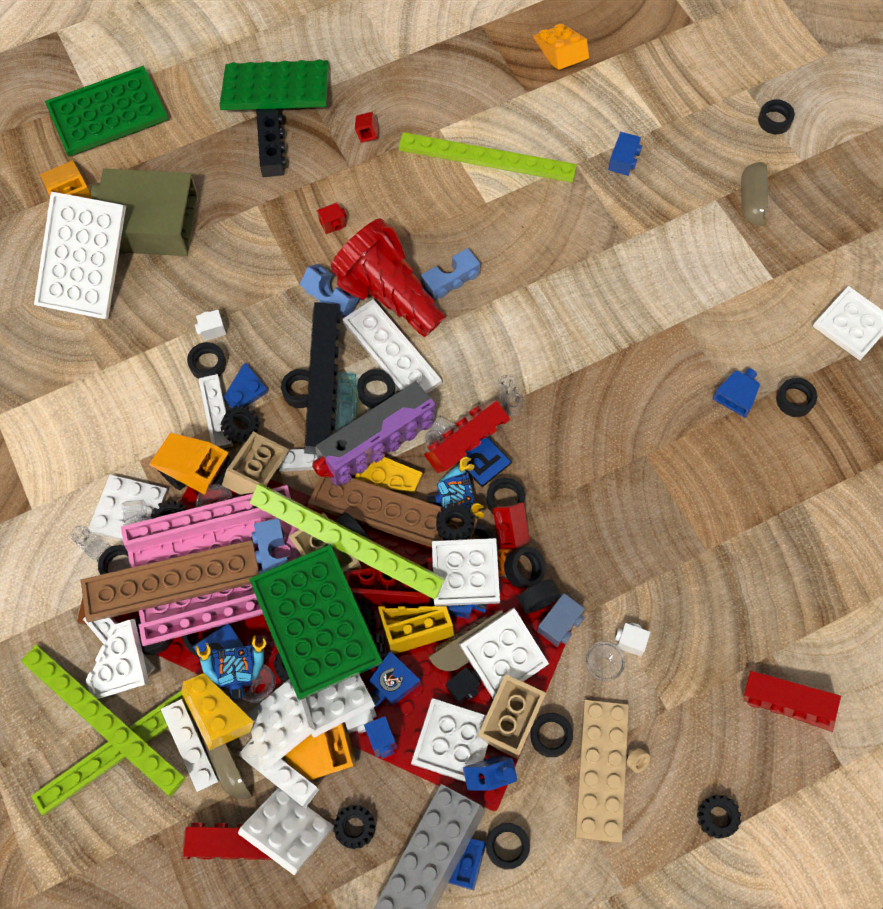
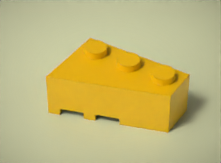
M378 606L387 641L393 654L454 636L453 625L446 606H419V608H405V606L385 608V606Z
M203 673L183 682L181 693L209 751L251 732L254 721L207 675Z

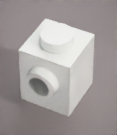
M219 310L204 312L196 316L198 323L195 324L197 334L202 335L204 341L226 335Z
M625 623L623 629L618 628L615 640L618 641L616 648L641 657L645 651L650 631L642 629L636 623Z
M374 707L345 721L348 732H366L364 725L372 722L373 718L377 717Z

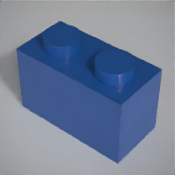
M620 131L610 158L609 171L629 176L631 169L634 170L637 163L635 157L636 155L639 156L643 145H639L641 137Z
M384 716L365 724L364 727L376 757L381 756L383 759L393 755V750H396L397 746L386 717Z

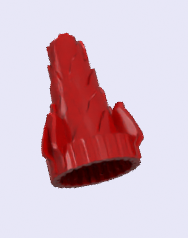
M375 219L359 230L334 257L331 269L337 276V286L363 301L367 299L368 292L385 307L393 310L399 318L403 316L420 335L426 337L446 317L433 304L435 302L434 299L422 288L421 282L412 273V267L404 260L406 257L395 230L383 219Z

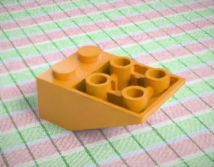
M557 24L552 29L541 30L538 34L533 35L550 64L558 70L589 59L587 38L564 24Z
M73 160L39 174L49 195H51V192L92 199L89 189Z
M169 433L149 465L205 495L223 467L229 452L207 441Z
M345 722L315 738L310 734L285 755L286 763L308 781L357 766Z

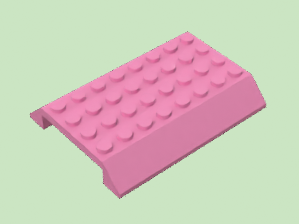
M287 485L272 489L291 499ZM253 494L121 526L124 546L128 552L130 566L133 568L241 542L253 541L251 532L255 531L254 523L278 518L250 504ZM279 519L285 545L274 548L270 556L276 559L287 557L289 562L302 556L289 538L291 534L299 529ZM254 544L255 551L259 550L258 544ZM261 563L258 564L259 571L263 570ZM251 584L140 610L141 624H139L142 645L147 646L263 615V612Z

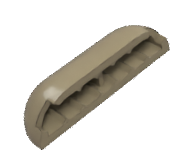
M762 162L749 165L741 176L742 214L747 221L758 226L765 225V208H768L767 164Z
M497 610L490 617L485 615L435 648L436 652L428 655L431 662L437 668L444 671H454L467 664L469 660L459 644L503 615V611Z
M202 736L204 748L225 792L239 799L252 797L229 744H223L209 751Z

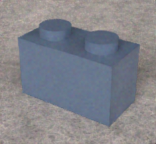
M563 593L538 626L537 632L556 647L561 642L566 644L572 636L570 630L573 626L578 627L585 617L582 614L585 608Z

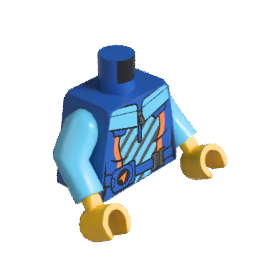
M463 457L460 460V465L453 468L437 483L438 494L427 496V503L447 508V504H451V506H454V503H458V506L463 504L465 509L467 507L470 509V513H473L474 518L475 516L478 518L484 517V513L478 512L484 506L475 503L468 472L465 473V470L471 471L474 469L473 464L467 466V462L471 458Z
M255 635L252 640L253 645L211 651L208 643H205L207 649L204 652H200L198 645L196 646V652L200 657L203 673L216 685H219L221 690L229 689L232 701L243 699V686L251 685L252 680L258 677L264 664L263 648L266 645L265 636H263V642L259 644L255 642Z

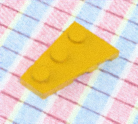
M384 457L381 461L370 464L363 473H357L354 479L390 491L415 493L423 473Z

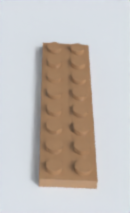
M320 477L308 501V506L338 517L346 512L359 524L432 547V541H444L443 537L438 535L436 527V517L438 512H441L442 507L353 478L348 483L340 484L336 487L328 477ZM452 518L447 521L446 525L452 529H459L464 525V522L461 519ZM474 518V530L478 523L477 518Z
M250 540L80 579L86 621L89 623L250 585L249 578L259 574L253 541Z

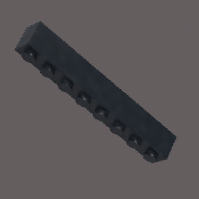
M314 302L304 454H316V445L330 437L331 430L335 429V418H332V412L336 410V400H333V394H336L337 382H334V376H337L338 364H335V358H338L339 347L335 345L336 341H339L340 329H336V326L340 324L341 312H337L338 304Z

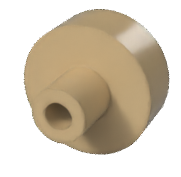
M639 748L634 751L631 749L626 754L628 757L627 766L635 773L644 771L649 765L650 756L643 749Z

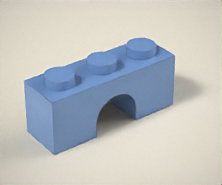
M468 248L452 257V267L455 270L452 273H443L435 266L421 274V285L434 300L443 298L451 290L460 288L465 282L474 280L480 274V263Z
M320 264L308 266L300 286L308 294L313 295L319 300V303L338 304L337 312H341L340 318L351 314L359 298L354 297L339 287L335 288L333 292L330 288V280L333 274Z
M279 518L254 523L255 531L251 532L253 543L258 544L259 548L258 551H255L257 563H261L263 569L259 571V574L287 563V557L276 559L270 556L274 548L285 545Z

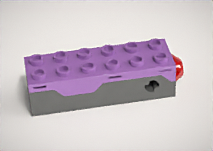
M417 381L413 382L317 444V459L312 463L314 471L319 477H328L336 487L340 484L348 483L352 476L357 473H363L370 464L381 461L385 454L390 451H396L402 443L407 440L411 441L417 436V433L429 429L434 423L436 404Z

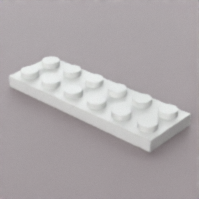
M374 299L342 319L343 324L381 370L390 375L393 379V384L399 391L415 381L418 382L426 393L442 384L441 378Z

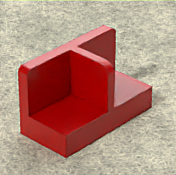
M523 502L511 506H497L493 508L499 549L518 548L530 542Z

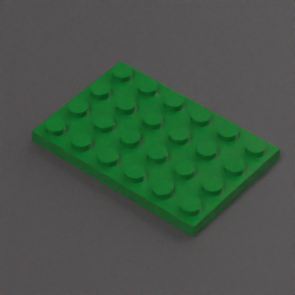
M328 60L265 61L261 63L232 62L225 64L219 103L220 110L327 107Z
M144 65L45 101L68 157L168 120Z
M331 544L249 578L299 701L383 664Z

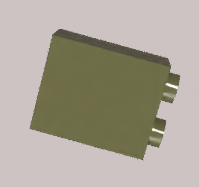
M103 168L100 183H94L92 186L91 197L94 200L126 206L119 253L188 256L198 201V192L191 173Z

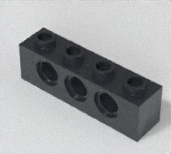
M256 109L259 161L262 177L284 175V168H287L286 158L282 155V153H286L285 144L281 142V139H284V130L280 128V125H283L282 114H279L278 109Z

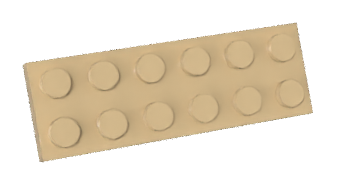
M584 700L575 838L622 843L629 705Z

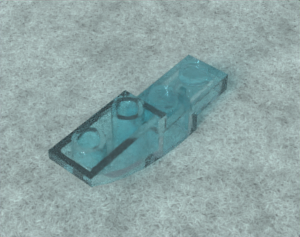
M338 372L337 376H335L337 391L335 394L336 410L333 418H335L333 434L356 420V374Z

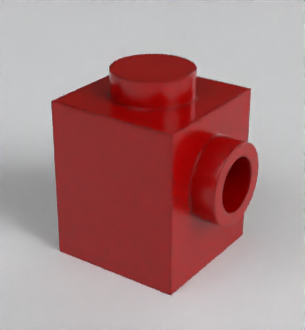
M373 111L356 115L355 131L360 143L374 140L378 137V124Z
M337 202L317 210L318 219L325 234L339 231L346 227V212L344 208L339 207Z

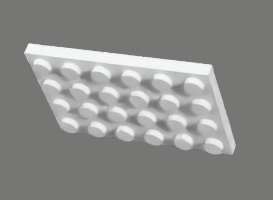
M51 192L34 305L102 319L109 318L126 211L125 205Z

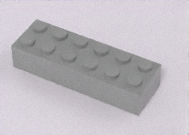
M441 784L374 909H435L486 812L482 806Z

